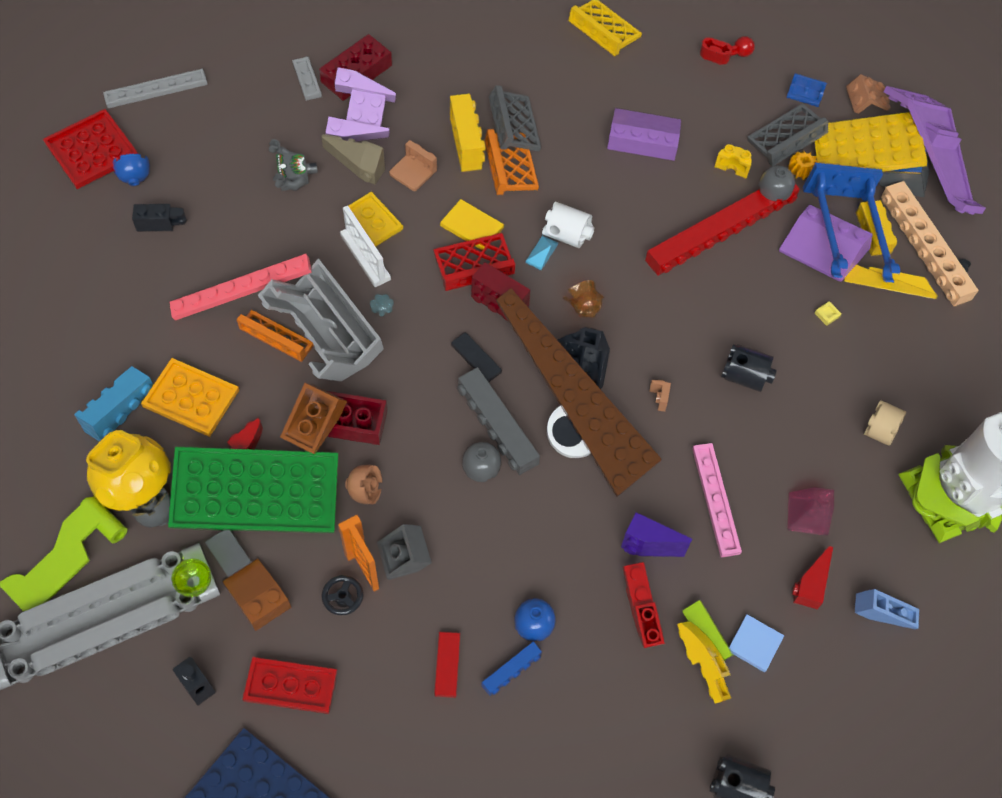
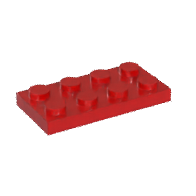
M252 657L243 701L329 714L338 671L331 668Z

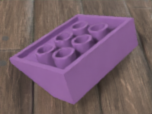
M615 108L607 149L674 161L678 148L681 119Z
M809 205L799 216L781 245L779 252L842 282L870 249L873 234L830 214L839 253L848 262V269L840 270L842 278L832 277L831 264L833 256L821 209Z

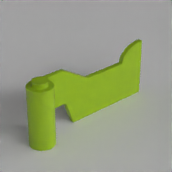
M94 496L87 497L63 521L53 550L26 576L20 574L11 575L0 582V587L23 611L44 604L90 561L83 541L95 529H98L113 544L123 539L128 529L105 506H102Z

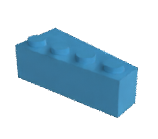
M131 366L114 381L113 387H106L101 391L100 398L96 401L92 399L86 404L87 409L83 412L79 410L74 415L84 432L100 442L107 434L115 431L119 425L125 422L127 416L139 406L140 401L148 394L153 383L149 376Z

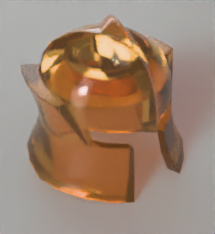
M586 280L570 287L568 291L574 298L568 299L565 296L563 299L574 308L580 318L596 317V314L602 307L604 296L597 291L595 282Z

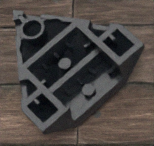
M584 327L575 333L557 339L593 382L602 389L610 353V347L604 332Z

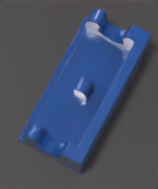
M794 74L786 98L819 107L827 83Z

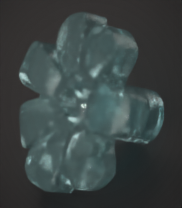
M377 294L375 295V300L370 301L372 312L377 313L379 311L380 316H384L385 311L390 313L392 311L391 306L394 305L393 300L389 299V296L386 294L383 296Z

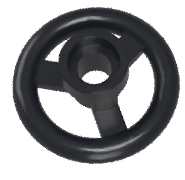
M339 575L333 577L325 584L322 590L323 605L329 612L335 615L353 613L359 608L363 600L361 584L351 576ZM344 581L342 588L337 593L328 595L329 589L335 583ZM350 583L357 591L355 603L352 601L351 594L348 591ZM345 594V598H339L340 595ZM330 601H335L339 607L348 606L349 608L337 609L330 604Z

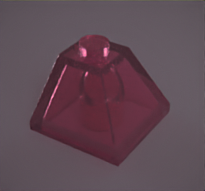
M813 487L789 492L788 530L828 535L834 511V490Z

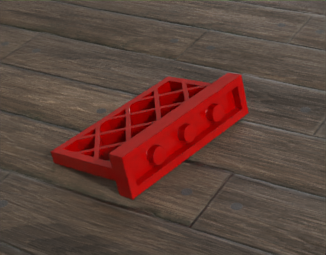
M503 233L433 249L445 291L472 285V276L482 266L479 264L481 258L490 261L489 265L507 276L515 274L516 264L514 259L511 258ZM500 239L501 245L499 248L491 245L492 241ZM480 244L485 247L483 251L480 252L473 249L475 245ZM463 248L467 250L465 256L456 253L457 250ZM488 248L496 252L493 258L485 254ZM447 253L450 256L446 261L440 258L439 254ZM470 253L479 256L476 262L467 258ZM498 254L506 256L507 260L499 261L496 258ZM453 257L462 260L458 266L450 263ZM464 262L473 265L472 268L468 270H465L461 267L464 264ZM447 266L455 269L454 273L448 275L445 274L444 270Z

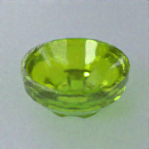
M194 558L187 559L175 567L171 581L179 594L186 597H195L208 589L211 583V572L205 562ZM198 577L200 581L197 586L190 587L187 585L188 579Z

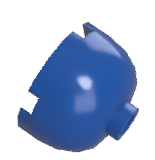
M141 154L121 155L120 160L116 161V158L113 160V169L119 180L129 183L130 186H136L148 177L150 163L147 156L141 158Z
M527 599L516 610L514 618L515 629L521 637L528 641H543L551 635L555 627L556 617L553 608L543 599Z

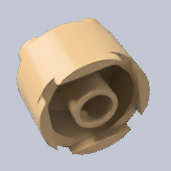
M880 400L875 414H872L864 435L890 446L899 430L900 424L903 422L906 411Z

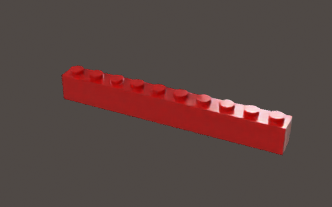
M795 184L791 196L784 201L782 199H777V201L769 200L761 194L759 189L647 251L645 261L657 276L662 273H668L673 267L684 264L687 259L698 256L705 249L709 250L716 243L725 241L730 235L738 234L743 228L755 224L757 220L765 219L770 213L779 211L788 203H793L798 198L797 195L800 188Z

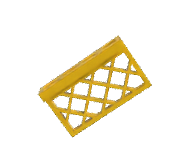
M592 0L581 7L575 5L571 8L568 21L613 56L618 55L620 49L639 39L642 35L640 31L599 0ZM592 13L600 14V16H594ZM604 22L612 23V25L604 24ZM615 31H621L623 34L615 33Z

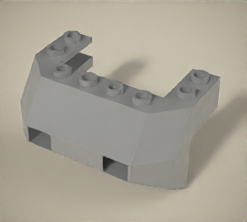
M318 258L311 266L312 273L302 276L295 285L271 279L258 294V297L266 309L291 314L295 319V323L305 332V337L312 341L315 350L326 363L312 361L309 363L313 370L312 373L317 378L343 381L368 366L384 348L381 338Z

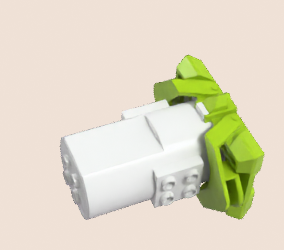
M1002 412L986 418L960 446L945 445L941 450L942 457H940L939 453L924 459L923 467L919 465L898 474L909 492L913 507L921 514L939 543L961 535L962 530L969 532L977 528L986 527L990 529V532L994 533L999 528L1002 521Z

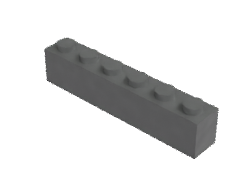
M477 367L458 378V392L461 396L466 397L469 408L472 411L475 410L478 421L482 426H486L491 440L497 442L500 453L508 458L510 468L513 471L516 470L521 475L539 465L540 455Z

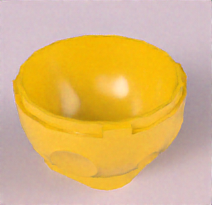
M115 430L107 434L89 452L86 458L88 464L87 481L95 499L102 506L117 511H128L147 503L160 492L167 482L169 473H171V463L163 448L156 441L147 436L128 434L122 430Z

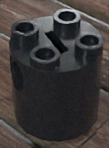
M733 344L721 377L725 378L724 380L761 392L765 382L772 384L777 370L771 368L774 356L739 344Z
M729 754L719 758L716 770H719V774L716 779L713 778L709 790L714 793V798L774 797L775 786L770 785V770ZM730 774H733L735 777V783L732 786L728 783V776Z

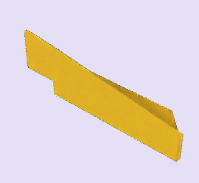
M855 265L844 279L845 282L933 299L938 298L926 277L900 272V274L892 273L894 283L885 282L882 277L883 269L875 267L867 269Z

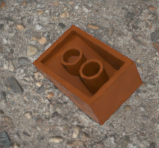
M304 383L280 437L315 454L339 420L347 401L315 385Z
M256 559L222 581L255 631L291 608L289 600L259 559Z

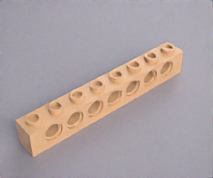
M902 181L887 186L881 196L882 202L887 206L892 217L895 218L900 229L909 239L910 244L916 249L918 256L924 261L928 271L932 273L938 286L946 294V298L953 306L971 301L979 290L906 183Z

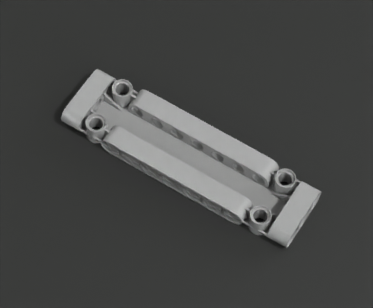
M200 543L185 548L178 553L173 551L167 552L161 560L157 558L146 560L24 611L18 615V620L13 622L10 620L2 621L0 623V690L19 682L26 683L35 675L43 676L170 622L176 619L179 613L193 611L199 604L220 596ZM172 561H177L176 565L169 566ZM185 597H191L189 602L182 603ZM10 629H13V632L9 636H6V633ZM22 667H25L24 672L22 674L17 675L18 670Z

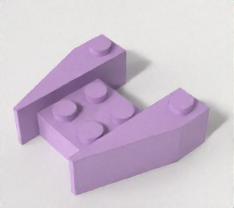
M338 68L335 91L351 94L347 119L328 117L326 135L338 136L346 141L349 138L355 141L389 137V128L381 127L385 103L386 101L395 102L396 93L354 70Z

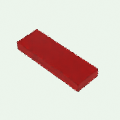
M439 632L435 697L456 698L460 633Z

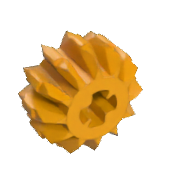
M797 151L790 158L788 169L791 170L793 175H796V178L801 177L804 180L808 178L815 163L819 162L816 156H811V152L807 154L805 151L802 153Z

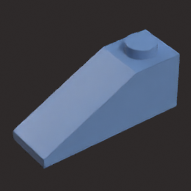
M876 589L856 593V614L874 621L919 629L918 608Z

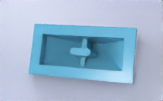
M542 235L527 258L526 263L542 270L558 246V242Z

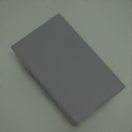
M223 530L205 541L228 577L252 563L230 530Z

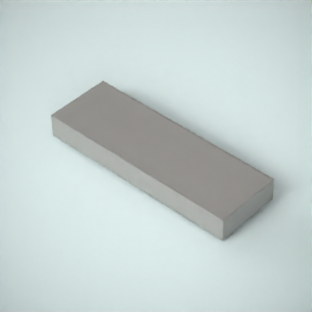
M309 57L292 60L305 100L322 97Z

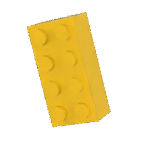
M470 94L450 96V122L461 172L482 169V162H485L484 152H482L485 151L484 140L481 141L480 139L482 137L481 127L477 126L479 118L478 114L474 113L476 105L475 101L471 100Z

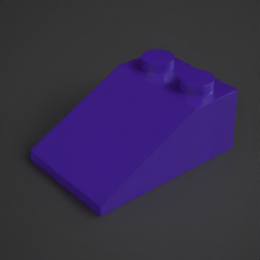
M635 513L626 531L621 548L631 555L684 557L692 539L641 514Z

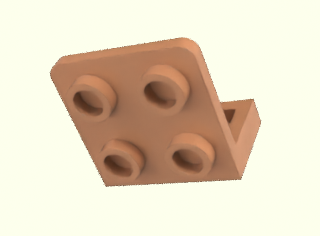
M860 74L846 86L854 112L858 114L870 104L887 111L891 108L890 100L886 93H884L885 86L881 82Z
M409 140L405 144L406 156L389 173L391 177L412 191H417L437 171V157L433 153L424 150L419 144Z

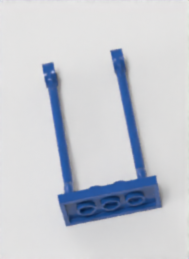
M815 163L803 186L804 193H812L813 196L819 199L833 256L831 264L832 277L842 278L840 270L848 269V262L839 253L825 195L861 198L864 202H868L885 263L882 272L883 280L894 283L892 273L900 274L899 264L895 263V260L890 256L874 200L876 186L883 176L882 169Z

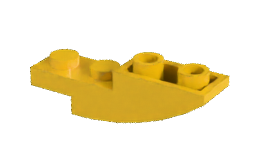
M692 622L677 624L679 636L684 641L687 649V657L692 665L700 663L701 673L707 681L709 695L714 700V703L731 699L724 677L731 674L713 642Z

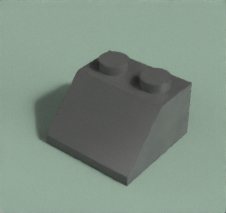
M403 524L377 542L388 580L419 572L432 563L421 526Z

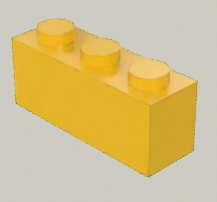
M881 200L875 201L889 253L891 254L897 245V238L893 235L891 222L888 221L886 209L883 207ZM862 202L856 211V215L861 229L873 234L869 252L871 256L882 255L868 202Z

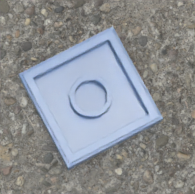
M746 615L729 648L733 655L766 672L784 635Z

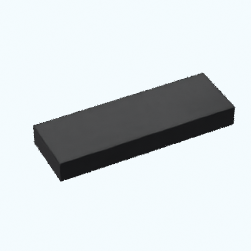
M466 332L451 342V346L473 369L479 368L488 383L502 373V369Z

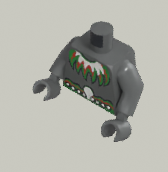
M276 139L270 141L269 151L271 153L277 151L278 173L275 174L273 181H276L275 186L277 188L281 187V191L289 189L297 191L309 183L308 174L318 173L316 162L306 164L304 154H298L282 146L280 147V142Z

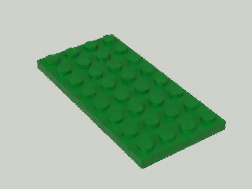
M175 447L168 527L173 529L334 533L338 453L316 452L313 454L303 451Z

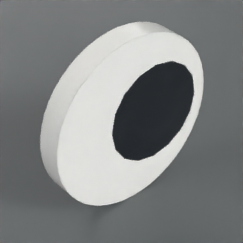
M559 406L551 414L547 424V437L551 446L558 453L569 458H582L590 455L591 453L585 447L579 433L576 432L572 422L568 419L561 406Z

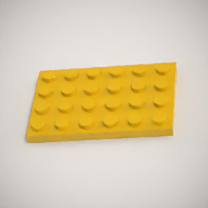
M910 112L828 123V133L814 141L816 159L819 163L882 169V172L927 166L923 137L920 136Z

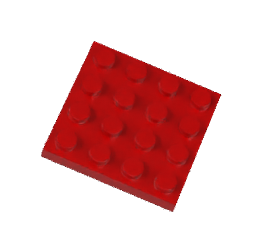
M106 109L43 139L44 144L76 189L114 171L113 160L115 158L117 161L120 160L121 155L138 154Z

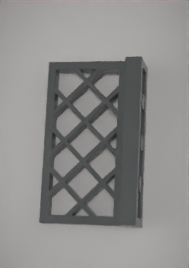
M496 85L489 95V101L500 149L507 150L509 146L540 151L541 145L529 96L505 92L502 86ZM518 101H523L525 106H523ZM513 104L520 109L519 112L512 106ZM507 109L514 114L513 117L508 113ZM523 112L528 117V119H526L521 113ZM516 117L523 122L522 125L515 119ZM510 122L517 127L516 130L511 126ZM525 125L531 129V133L524 127ZM519 130L526 135L525 138L518 132ZM513 135H514L516 138H518V139L520 140V142H519V141H514V140H513V139H514ZM529 138L534 144H531L527 139Z
M802 103L748 136V141L768 158V163L771 166H774L827 134L828 120L824 117L819 118ZM800 111L806 113L805 116H796ZM786 120H792V124L782 123ZM795 120L804 121V124H794V123H795ZM807 121H815L813 124L807 125ZM778 129V133L769 132V130ZM781 129H791L790 133H781ZM793 129H803L798 133H793ZM757 137H764V141H756L755 139ZM767 137H777L776 141H767ZM779 138H788L783 142L779 141ZM765 146H775L768 151L765 149Z

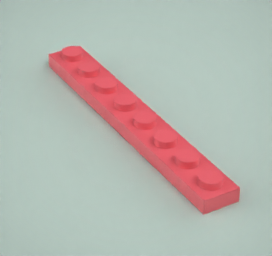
M303 254L170 301L171 316L176 321L261 291L271 279L287 282L312 273L309 257L307 254Z

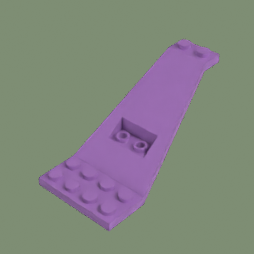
M886 86L884 93L889 95L888 98L895 102L900 101L901 106L909 109L919 134L923 137L925 148L949 203L954 205V209L960 213L983 214L986 208L972 198L959 144L961 139L958 137L959 133L956 132L951 109L927 95Z

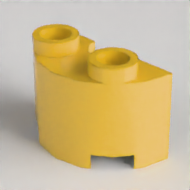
M728 144L718 153L714 167L724 171L733 169L736 175L747 178L752 162L751 153L748 150Z

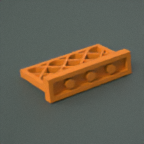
M487 129L484 143L496 194L503 195L504 191L538 190L539 185L530 150L517 148L513 152L508 148L507 150L500 149L497 133L494 132V129ZM503 151L510 155L508 159L501 155ZM519 151L526 154L524 159L517 155ZM512 158H515L520 163L518 165H515L510 160ZM506 164L513 168L511 173L504 169ZM524 164L529 168V171L526 172L520 167ZM517 171L520 174H522L523 177L519 179L513 174ZM511 178L517 183L516 185H508L507 180ZM528 178L533 184H527L524 180Z
M355 515L338 524L344 553L348 561L356 559L373 591L379 589L375 560L365 544L361 520L358 515Z

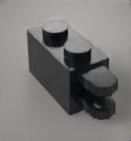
M134 204L132 221L137 232L173 231L174 225H184L187 219L182 208H171L170 204Z

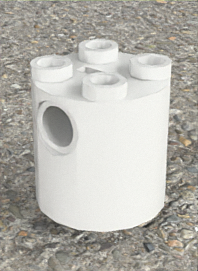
M555 201L552 211L548 210L545 220L548 222L544 226L542 234L580 248L585 239L590 241L595 228L591 222L592 215Z

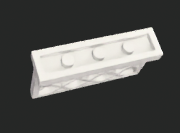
M348 205L343 207L346 229L340 231L341 237L374 287L390 281L391 276L384 267L383 257Z

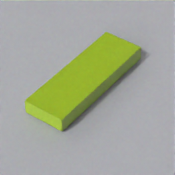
M701 600L683 610L688 622H692L707 635L720 652L724 661L733 656L732 651Z

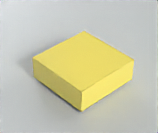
M830 301L815 311V314L826 326L841 316V312Z

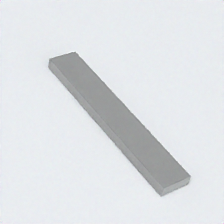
M199 69L106 91L103 94L107 108H112L208 84L204 70Z

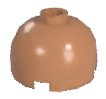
M370 464L354 468L345 482L350 497L360 504H375L379 500L382 490H378L379 483H382L381 471L377 466Z

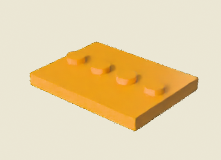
M171 358L141 405L150 411L210 437L238 394L239 387Z

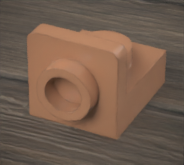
M652 380L649 391L657 393L655 403H659L658 411L665 412L671 383L664 380Z

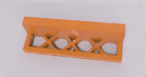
M253 310L247 316L240 314L237 318L240 330L300 362L304 360L314 346L312 341ZM252 318L260 320V324L253 321ZM267 327L275 328L276 332L270 330ZM283 335H288V336H290V337H291V340L287 339V338L284 337ZM300 343H303V344H305V345H307V346H306V348L304 349V347L301 346V345H299V344H300Z

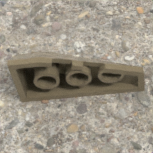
M326 134L321 136L325 150L360 179L376 185L385 171L383 147L368 141L358 143L350 138L346 141L338 136Z

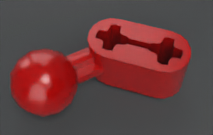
M747 36L738 38L733 46L708 37L702 41L700 56L708 61L725 65L733 55L737 54L740 57L750 56L754 51L755 45L754 41Z

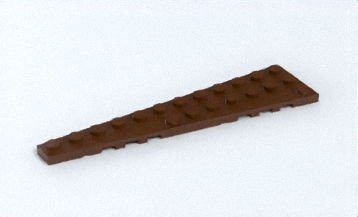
M512 289L508 290L497 299L498 306L512 325L516 335L521 339L535 366L540 370L548 387L568 419L572 422L576 432L579 433L585 447L592 454L595 463L600 467L614 494L618 497L661 462V457Z

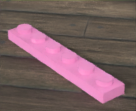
M713 444L695 445L692 450L720 557L740 555L742 551Z

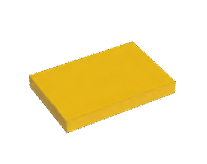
M372 191L348 205L375 247L403 230V225Z
M461 199L440 222L441 227L465 241L499 234L504 228L503 223ZM480 244L475 245V247L482 251L485 247Z

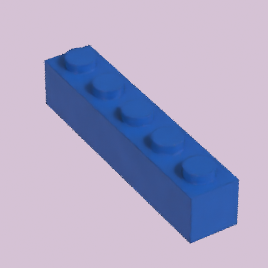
M532 642L482 682V687L489 696L497 694L500 691L499 688L507 686L513 677L517 678L523 669L527 670L531 666L530 664L533 661L537 662L541 658L542 651Z

